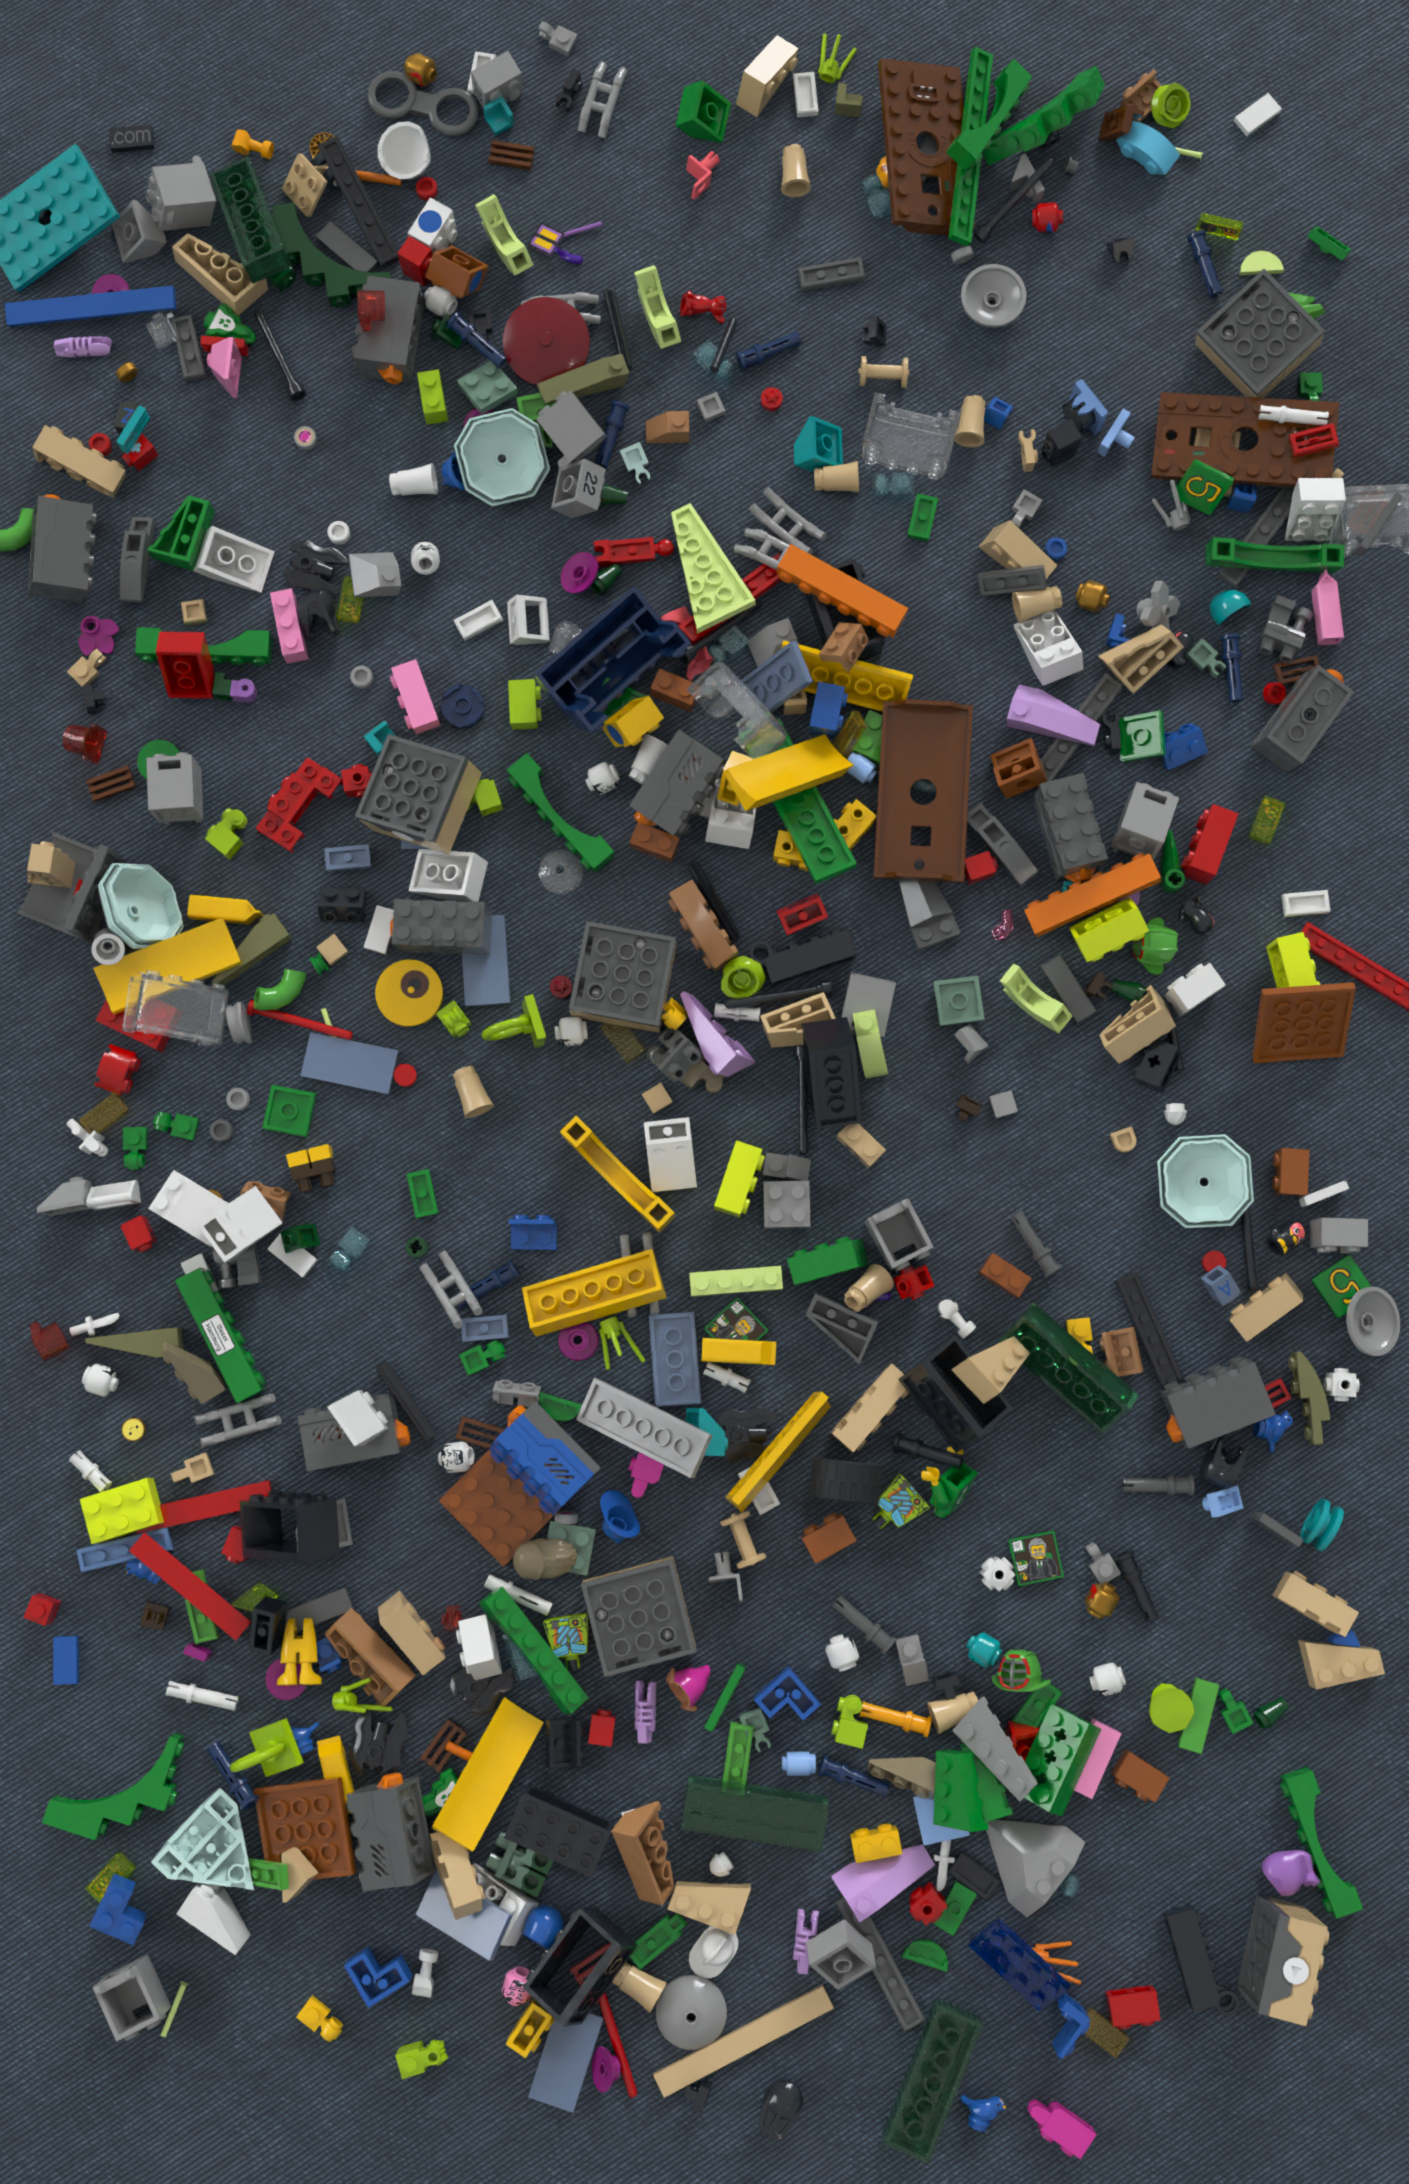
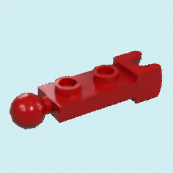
M653 537L614 541L598 540L593 542L594 551L604 553L602 556L595 557L598 562V568L610 567L612 564L656 561L655 553L667 557L674 551V545L670 540L663 539L658 544H654Z

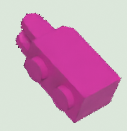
M640 1452L637 1458L632 1457L628 1470L632 1471L631 1477L635 1478L631 1491L635 1498L643 1496L648 1483L654 1484L659 1481L664 1464Z
M1036 2099L1028 2102L1027 2109L1030 2116L1038 2122L1041 2136L1050 2143L1056 2141L1061 2145L1060 2149L1068 2156L1073 2157L1075 2155L1081 2159L1097 2135L1093 2127L1057 2101L1051 2102L1048 2107Z

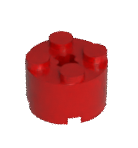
M110 1044L108 1048L111 1051L110 1053H104L96 1073V1077L100 1078L99 1083L94 1082V1086L120 1096L124 1092L129 1094L134 1082L130 1080L133 1071L138 1072L142 1060L138 1059L137 1053Z

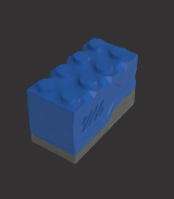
M535 1401L527 1409L523 1405L517 1406L508 1415V1428L495 1439L488 1450L491 1452L490 1455L494 1461L499 1464L503 1462L508 1467L506 1472L512 1479L517 1480L519 1478L525 1484L523 1490L530 1497L535 1495L541 1501L539 1503L541 1509L547 1514L551 1513L554 1516L601 1467Z

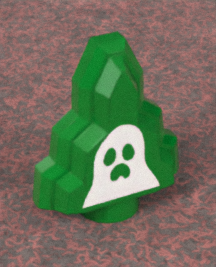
M225 303L220 305L216 312L209 311L204 321V327L207 329L206 336L245 339L247 344H254L257 339L254 332L248 326L242 324L240 316L236 315Z
M451 1767L440 1774V1780L432 1785L431 1793L422 1797L425 1816H432L441 1811L457 1783L458 1777Z

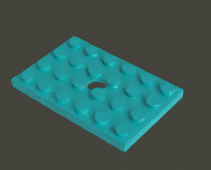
M72 145L0 200V265L17 292H21L120 218L119 213L78 145ZM44 210H51L52 212L51 222L48 225H42L39 222V216Z

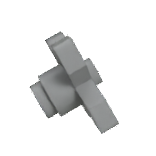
M1155 581L1151 590V598L1141 600L1137 605V616L1145 626H1151L1152 629L1162 624L1170 630L1169 617L1176 615L1180 606V601L1176 596H1168L1169 587L1164 581Z

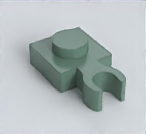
M1203 638L1186 655L1201 671L1207 667L1214 678L1219 676V673L1215 671V667H1219L1222 671L1226 668L1223 662L1215 659L1218 652Z
M758 1707L740 1714L739 1718L743 1725H754L753 1737L756 1739V1750L761 1752L759 1745L761 1741H765L768 1748H770L771 1740L765 1735V1732L770 1731V1727L764 1711Z

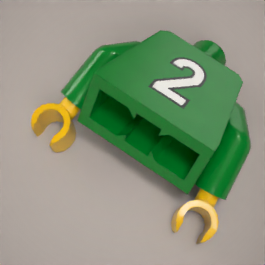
M951 1446L947 1448V1451L956 1453ZM963 1449L957 1452V1454L963 1455ZM965 1461L961 1469L951 1467L940 1479V1473L937 1468L926 1467L927 1471L921 1472L922 1479L932 1483L930 1487L933 1495L930 1503L936 1507L934 1513L941 1518L950 1515L963 1502L978 1474L977 1471L966 1465Z

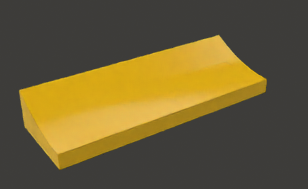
M783 640L781 649L790 642ZM798 644L813 681L803 691L816 694L818 682L844 686V693L848 694V703L882 712L883 701L895 702L907 698L913 678L912 674L859 660L856 661L850 671H845L841 662L822 661L819 655L821 650Z
M824 734L727 768L723 773L745 811H749L841 777L854 765L835 749Z
M219 918L150 945L147 948L125 955L115 964H102L93 969L112 1013L117 1014L238 966L242 962L223 918Z
M653 1249L522 1288L529 1326L536 1337L667 1298Z
M813 1392L726 1495L725 1498L740 1512L747 1508L831 1408L827 1401L829 1397L823 1392Z
M504 1697L436 1818L432 1829L473 1852L544 1722Z

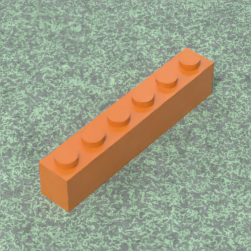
M790 544L777 566V575L784 582H792L798 585V588L804 593H812L818 596L822 603L838 607L837 609L842 614H850L856 617L859 623L876 628L877 632L885 637L890 636L894 638L907 616L908 608L792 544Z
M1144 853L1132 857V861L1125 865L1123 862L1112 866L1110 868L1111 871L1105 874L1098 872L1090 876V880L1085 883L1081 881L1070 885L1069 890L1065 892L1056 891L1048 896L1049 899L1043 902L1037 900L1028 904V908L1024 911L1036 938L1161 882L1160 874L1150 853L1144 855Z

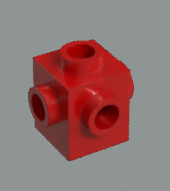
M357 764L351 766V769L341 770L344 792L347 797L355 796L356 798H362L372 775L368 766Z
M926 1265L917 1269H913V1266L900 1270V1276L893 1278L901 1300L908 1297L915 1300L924 1296L923 1291L934 1287Z
M931 1882L927 1883L923 1888L918 1887L910 1895L909 1904L911 1909L909 1911L916 1921L921 1920L925 1925L930 1922H936L942 1916V1911L947 1908L946 1899Z

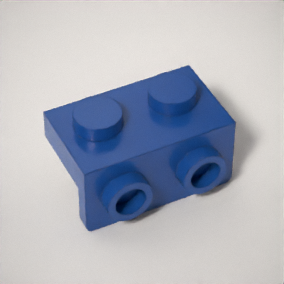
M1184 724L1173 733H1164L1165 756L1161 757L1167 770L1208 753L1202 729L1194 724Z

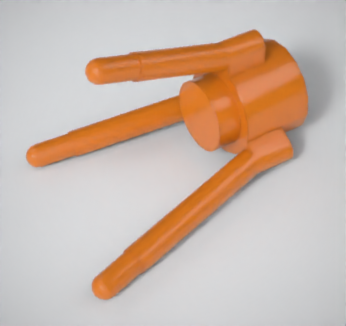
M1071 1941L1050 1944L1036 1943L1035 1948H1029L1028 1967H1034V1971L1043 1972L1081 1985V1981L1046 1968L1048 1963L1078 1966L1076 1961L1049 1958V1952L1044 1951L1071 1946Z

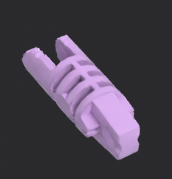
M107 336L70 337L55 340L54 349L56 356L61 357L105 356L110 353L109 347L112 345V340Z
M636 1681L635 1730H637L638 1743H650L652 1741V1731H655L656 1682L648 1684L647 1699H644V1682Z
M798 1909L793 1960H797V1972L799 1974H808L809 1959L806 1942L817 1936L819 1911H812L811 1926L808 1928L803 1927L805 1919L804 1910Z

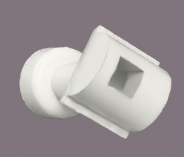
M946 1299L938 1304L937 1309L940 1317L952 1321L959 1328L958 1334L963 1339L976 1328L972 1321L966 1323L959 1314L956 1302L954 1303Z
M420 1949L419 1960L423 1962L420 1974H415L412 1995L431 1998L434 1987V1980L431 1977L432 1963L437 1962L438 1951Z

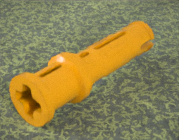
M864 1701L860 1711L861 1717L903 1727L902 1730L905 1732L911 1730L922 1733L924 1737H928L932 1721L931 1716L927 1718L913 1714V1711L903 1713Z

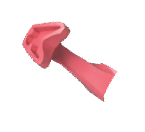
M684 606L666 613L660 619L680 625L691 616ZM707 646L698 651L695 660L688 664L686 676L690 681L695 675L709 669L713 658L708 653Z

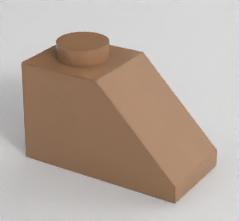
M667 411L646 421V444L690 442L689 411Z

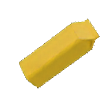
M200 895L189 896L187 916L192 920L214 921L223 918L225 923L249 925L258 917L264 916L248 900Z
M703 1338L701 1361L775 1365L776 1342Z
M340 1735L317 1741L318 1755L324 1779L342 1777L345 1801L347 1802L346 1795L353 1792L354 1787Z

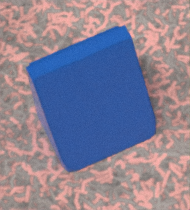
M994 397L985 410L984 422L997 429H1001L1013 406Z
M1349 1630L1346 1637L1335 1633L1327 1638V1641L1333 1644L1361 1647L1352 1630Z

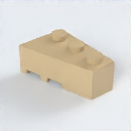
M777 35L744 70L736 105L758 117L788 73L796 67L798 62L796 56L799 48Z
M1011 520L994 527L978 547L1006 569L1044 565L1046 579L1057 566Z
M1161 624L1099 655V658L1119 681L1134 694L1184 646L1170 630Z
M42 841L40 845L32 844L27 868L28 883L71 888L75 862L68 857V854L62 853L61 849L54 847L53 843Z
M824 992L760 1016L771 1048L803 1045L802 1023L836 1019Z
M1285 1273L1281 1277L1278 1276L1272 1280L1262 1292L1259 1290L1249 1298L1250 1301L1244 1306L1240 1304L1231 1311L1232 1315L1229 1320L1245 1341L1248 1342L1303 1302V1293L1288 1274Z
M439 1832L430 1834L433 1861L455 1920L481 1911L482 1900L485 1899L482 1886H477V1874L474 1865L470 1864L468 1849Z
M676 1881L668 1904V1910L735 1935L751 1890V1883L728 1884Z

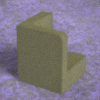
M838 83L835 115L860 118L863 96L846 94L847 84Z

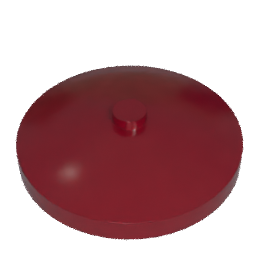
M538 297L523 303L511 314L503 333V349L507 362L513 372L526 383L537 387L538 383L584 366L589 355L590 337L583 317L572 305L553 297Z

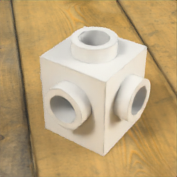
M1334 1368V1373H1326L1324 1390L1326 1391V1396H1334V1401H1349V1397H1356V1392H1359V1379H1356V1374L1349 1373V1369ZM1342 1381H1344V1389L1341 1386Z
M996 1556L993 1559L990 1557L981 1566L982 1570L979 1573L984 1577L981 1581L991 1591L993 1588L998 1591L1001 1589L1005 1591L1014 1582L1012 1578L1015 1574L1011 1571L1014 1566L1004 1557L1001 1560ZM998 1570L1003 1572V1576L1000 1579L995 1577V1573Z

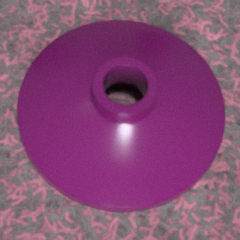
M580 552L572 556L566 562L561 572L562 587L572 594H578L588 589L598 573L596 558L588 552Z

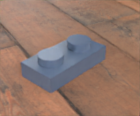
M369 844L324 848L327 872L372 868Z
M507 1315L461 1319L463 1322L461 1327L463 1342L509 1338Z

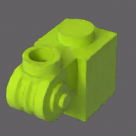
M480 780L467 811L471 808V803H476L479 806L482 817L503 810L494 780Z
M228 808L221 815L223 820L217 825L210 827L207 831L205 840L230 860L244 844L234 834L235 828L244 829L248 820L242 811Z
M454 1000L436 1013L453 1038L457 1036L460 1038L470 1031L469 1027L472 1024Z
M848 1695L846 1698L839 1697L837 1711L840 1712L838 1721L834 1720L831 1734L835 1735V1742L863 1749L868 1724L853 1717V1714H857L862 1710V1702L856 1695Z
M422 2040L399 2047L395 2056L402 2079L424 2073L428 2066H439L448 2059V2055L445 2053L444 2041L432 2040L425 2048Z

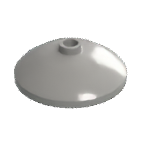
M988 264L973 270L965 279L961 290V303L964 311L974 322L985 327L996 328L1012 323L1019 317L1026 302V288L1020 276L1012 269L999 264ZM989 301H994L995 304H994V305H990L988 302H989Z
M1365 1287L1354 1294L1346 1315L1347 1329L1352 1342L1362 1353L1369 1356H1381L1388 1353L1396 1344L1400 1333V1316L1395 1301L1385 1290L1379 1287Z
M698 1975L680 1976L668 1983L658 1998L656 2020L659 2030L676 2047L686 2050L704 2048L719 2037L726 2023L727 2007L724 1996L720 1989L707 1978ZM693 2013L696 2017L694 2020H689L687 2015Z

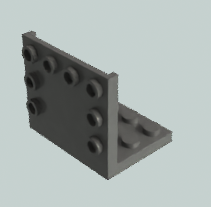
M53 832L51 843L54 844V847L61 849L62 853L68 854V857L75 862L71 888L32 884L21 910L19 909L17 914L93 944L94 937L105 917L98 893V884L110 864H128V862L107 846L100 844L99 848L95 849ZM81 879L83 884L81 885L80 890H78L75 893V895H73L78 880Z

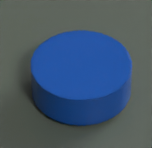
M1058 537L1049 539L1044 548V553L1052 561L1061 560L1067 552L1066 542Z

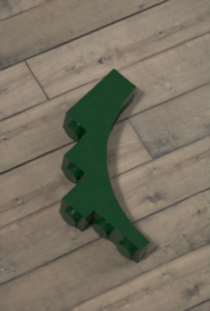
M294 203L273 205L277 247L281 261L288 265H295L301 262L303 277L307 286H320L322 283H326L327 297L331 307L342 308L352 304L351 296L362 297L363 284L367 283L368 276L392 279L390 272L372 273L354 270L326 257L312 244L304 233Z

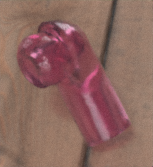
M1012 910L1001 911V923L991 931V935L995 940H1003L1013 931Z

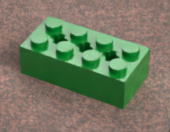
M1051 1704L1025 1759L1027 1767L1038 1783L1025 1799L1050 1813L1062 1816L1101 1732V1728L1062 1707Z

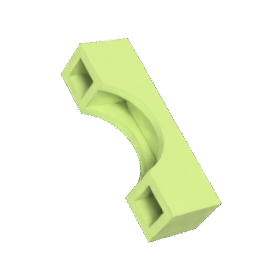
M781 1266L689 1273L691 1297L783 1289Z

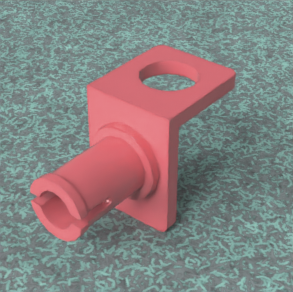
M712 151L700 162L692 155L688 157L686 170L698 180L693 186L691 198L694 200L710 186L712 175L710 170L720 162L717 154L713 156L714 152Z

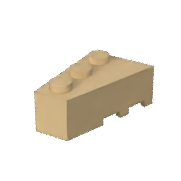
M1151 985L1146 989L1148 993L1139 1002L1134 1000L1130 1004L1133 1007L1123 1017L1119 1015L1100 1034L1104 1047L1119 1064L1131 1058L1133 1054L1149 1046L1153 1041L1176 1027L1165 1001Z
M1013 1336L967 1358L953 1368L952 1371L984 1404L1001 1393L1030 1353Z
M1294 1571L1293 1574L1285 1572L1272 1596L1331 1632L1346 1637L1359 1612L1347 1606L1348 1602L1336 1595L1333 1598L1328 1595V1590L1316 1583L1314 1586L1306 1582L1307 1577L1299 1572Z
M398 1591L378 1607L380 1624L422 1675L445 1659V1645L439 1637L435 1638L427 1622L421 1620L413 1605L407 1601L401 1591Z
M1298 1640L1308 1683L1312 1688L1321 1689L1385 1674L1380 1652L1377 1649Z

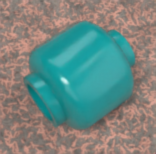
M984 1632L978 1634L977 1637L972 1635L966 1645V1648L969 1649V1659L983 1668H988L990 1665L994 1667L1003 1651L1000 1649V1642Z

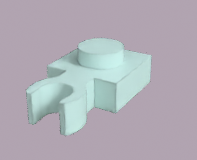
M640 442L620 450L628 473L635 470L637 483L641 484L639 479L641 474H645L649 481L650 474L643 467L648 464V460Z

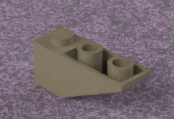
M166 1341L162 1343L163 1352L161 1354L168 1365L172 1363L176 1369L174 1372L180 1382H186L189 1386L187 1390L194 1400L197 1398L203 1404L226 1390L224 1379L212 1363Z
M924 1757L869 1760L868 1771L878 1779L886 1778L900 1789L908 1788L922 1799L929 1798L933 1800L935 1762Z

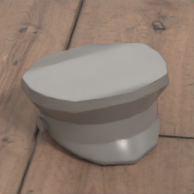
M237 1002L234 1006H227L225 1016L233 1041L237 1042V1044L242 1043V1041L247 1044L252 1043L250 1018L247 1015L245 1005L242 1002Z

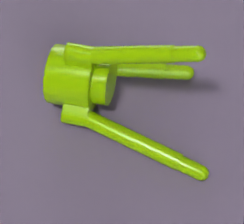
M823 34L820 66L817 73L820 74V79L827 83H834L835 80H840L844 69L857 51L856 48H853L839 68L835 57L841 39L840 34L837 35L831 57L826 62L827 34Z
M612 1317L600 1322L601 1329L599 1333L602 1339L606 1370L610 1369L607 1338L608 1340L612 1339L617 1355L619 1357L622 1356L617 1337L621 1335L620 1331L642 1363L645 1362V1358L626 1331L622 1321L618 1322L617 1317Z
M366 1678L351 1685L341 1686V1691L334 1693L332 1698L333 1707L337 1711L345 1710L365 1713L366 1710H393L389 1706L357 1703V1696L351 1690L371 1682V1678Z

